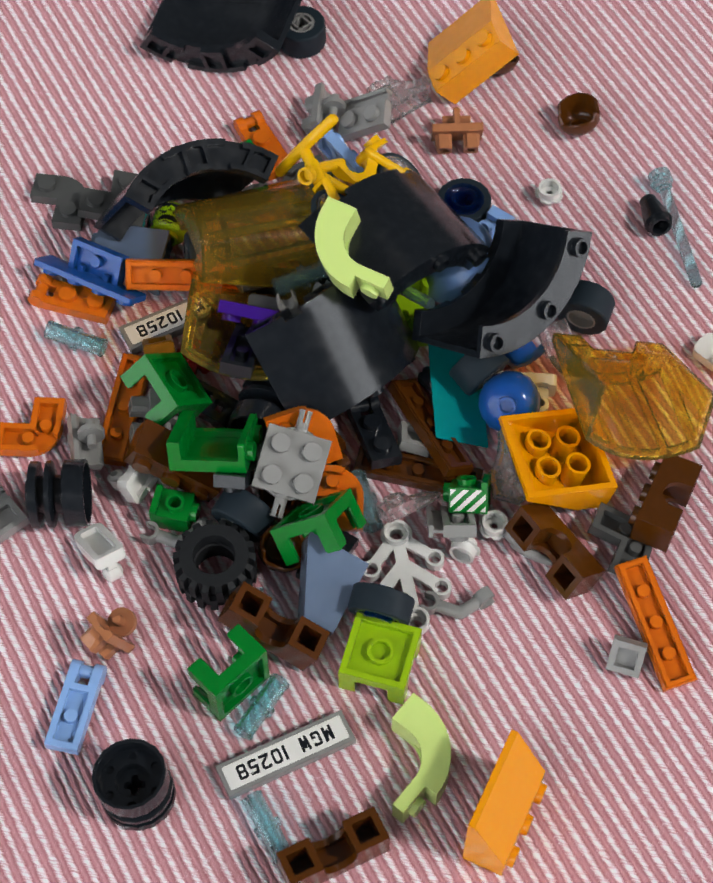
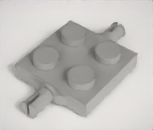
M299 409L295 427L268 424L251 487L265 490L275 497L269 514L272 517L276 516L278 506L280 505L276 518L283 519L287 500H300L310 504L315 503L332 441L317 437L308 431L313 414L311 411H307L303 423L306 410Z

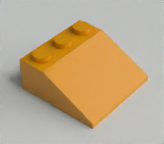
M480 0L428 42L427 72L434 90L454 104L519 55L496 0Z
M587 406L499 417L498 420L527 502L572 510L598 508L601 502L607 505L618 485Z
M513 729L510 731L469 822L462 857L502 876L506 866L513 868L521 849L515 846L520 834L527 836L534 816L529 814L533 803L540 805L548 786L542 783L545 770L519 732Z

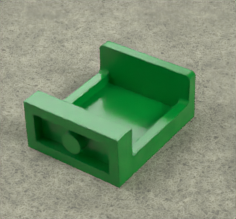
M182 410L166 441L169 471L247 473L251 461L256 460L258 444L263 442V426L258 425L257 414L249 415L244 429L197 428L195 412Z

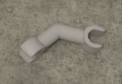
M291 290L292 297L288 300H281L280 295H276L280 311L287 307L292 312L298 307L295 291Z
M200 518L193 525L197 523L201 526L206 525L208 518ZM145 521L147 527L155 531L153 535L139 534L142 542L147 545H154L158 542L175 548L177 540L183 541L182 534L178 536L160 530L158 524L154 521Z
M484 586L471 599L459 606L440 600L438 594L434 591H424L425 598L433 600L435 604L430 607L422 604L419 606L427 610L429 615L440 613L461 620L478 609L482 610L495 602L492 599L495 595L488 586Z

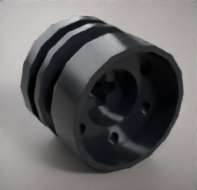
M254 372L251 379L245 378L243 389L238 395L239 401L235 404L228 420V428L244 429L249 415L257 414L258 425L263 426L264 441L267 429L263 417L284 411V408L265 372Z
M86 459L64 460L61 475H57V470L52 460L46 461L44 472L41 462L30 461L25 482V504L32 528L42 529L45 517L48 527L56 528L59 513L63 514L67 527L90 526L92 517V486L89 464Z
M140 739L118 741L105 749L95 762L92 773L94 791L115 824L126 830L141 831L155 827L168 816L174 806L176 788L164 757L154 745Z

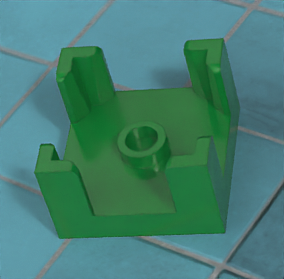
M181 352L144 354L120 376L127 388H132L139 380L146 376L161 401L147 412L145 417L161 426H164L177 413L180 415L182 410L194 411L196 418L213 403Z
M351 488L318 498L314 504L305 502L297 505L270 530L286 566L300 561L290 538L299 535L305 538L310 532H313L319 536L325 551L332 553L341 550L346 545V539L336 520L343 512H345L353 528L360 529L367 523Z
M239 623L227 634L228 638L238 647V652L232 657V664L218 675L201 658L197 659L187 668L189 676L199 685V687L195 686L192 689L193 695L220 722L270 677L267 650Z

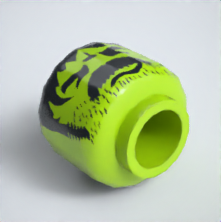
M165 203L156 208L150 228L169 230L172 246L184 242V235L190 228L191 215L179 203Z

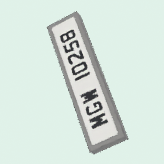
M215 291L202 292L120 326V334L131 354L143 351L141 342L143 339L168 334L175 338L205 325Z
M339 710L215 767L229 800H232L356 743V738L342 710Z

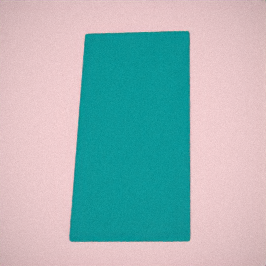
M428 344L436 438L452 441V437L456 438L459 443L488 448L486 422L482 419L478 407L481 389L468 396L449 375L451 368L465 354Z

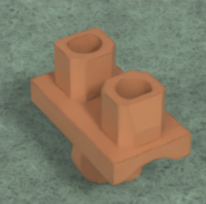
M459 107L453 108V116H442V123L432 124L431 142L435 143L437 154L452 153V141H462L464 153H477L483 134V122L471 123L470 115L460 116Z
M125 607L116 608L110 613L108 619L93 611L86 618L92 626L79 638L91 652L99 653L104 659L109 660L119 650L129 654L135 648L132 642L123 638L132 634L137 625V617L130 609Z

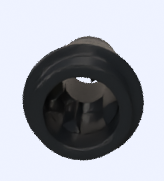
M647 194L643 196L639 203L645 230L654 236L666 234L672 227V215L655 195Z

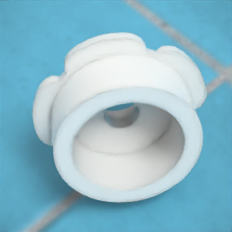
M547 178L539 183V187L535 189V196L540 199L542 204H557L563 198L561 194L563 189L559 181Z
M490 510L488 514H484L480 518L479 525L481 527L479 531L487 539L501 540L504 538L502 535L507 532L504 527L509 520L503 512ZM495 524L497 528H492L491 525Z
M469 538V540L464 542L451 541L449 553L453 559L460 563L470 564L475 556H479L481 553L474 538Z

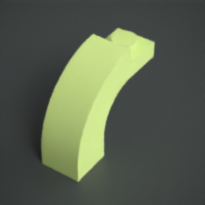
M328 196L319 212L314 237L317 254L326 274L340 291L353 299L360 288V291L368 297L377 299L379 296L388 300L394 290L390 278L358 264L349 256L350 241L361 222L357 209Z
M412 693L392 717L391 730L414 748L421 764L414 779L392 804V816L401 823H404L409 816L415 818L420 813L426 803L424 797L436 806L445 791L451 764V744L443 721L437 712L415 693Z

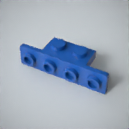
M73 238L69 262L53 255L34 259V265L42 268L44 273L52 276H62L72 285L86 286L92 289L91 292L96 295L109 296L116 299V302L120 305L133 306L135 303L146 300L147 294L138 290H126V285H123L125 259L129 258V256L85 238Z

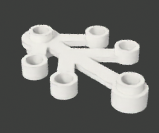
M394 519L382 527L380 533L382 544L372 558L365 561L369 563L367 569L374 568L377 572L375 574H367L365 572L362 578L367 582L377 581L381 575L382 564L393 552L396 563L379 585L394 589L400 580L402 592L410 595L415 600L410 623L415 620L420 621L422 626L418 628H422L423 635L429 628L430 616L427 610L419 606L413 579L437 593L440 600L449 598L452 586L448 579L438 578L410 561L407 550L425 559V566L431 571H439L443 568L445 556L439 549H431L413 538L412 529L406 522ZM393 534H399L402 536V538L392 539L391 536ZM431 557H438L440 562L432 563L429 559ZM440 585L445 586L447 591L438 592L436 587Z

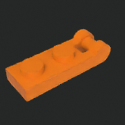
M261 111L252 112L251 116L245 119L240 117L233 120L234 128L243 142L251 139L254 145L267 149L279 156L268 181L279 178L275 174V168L288 154L265 122ZM256 127L257 130L251 133L248 130L250 128Z
M44 273L38 275L35 282L37 287L30 292L27 298L28 302L35 307L107 325L117 303L116 299L112 297L99 296L92 293V289L88 287L76 286L68 282L56 280ZM47 292L54 293L53 297L47 296Z

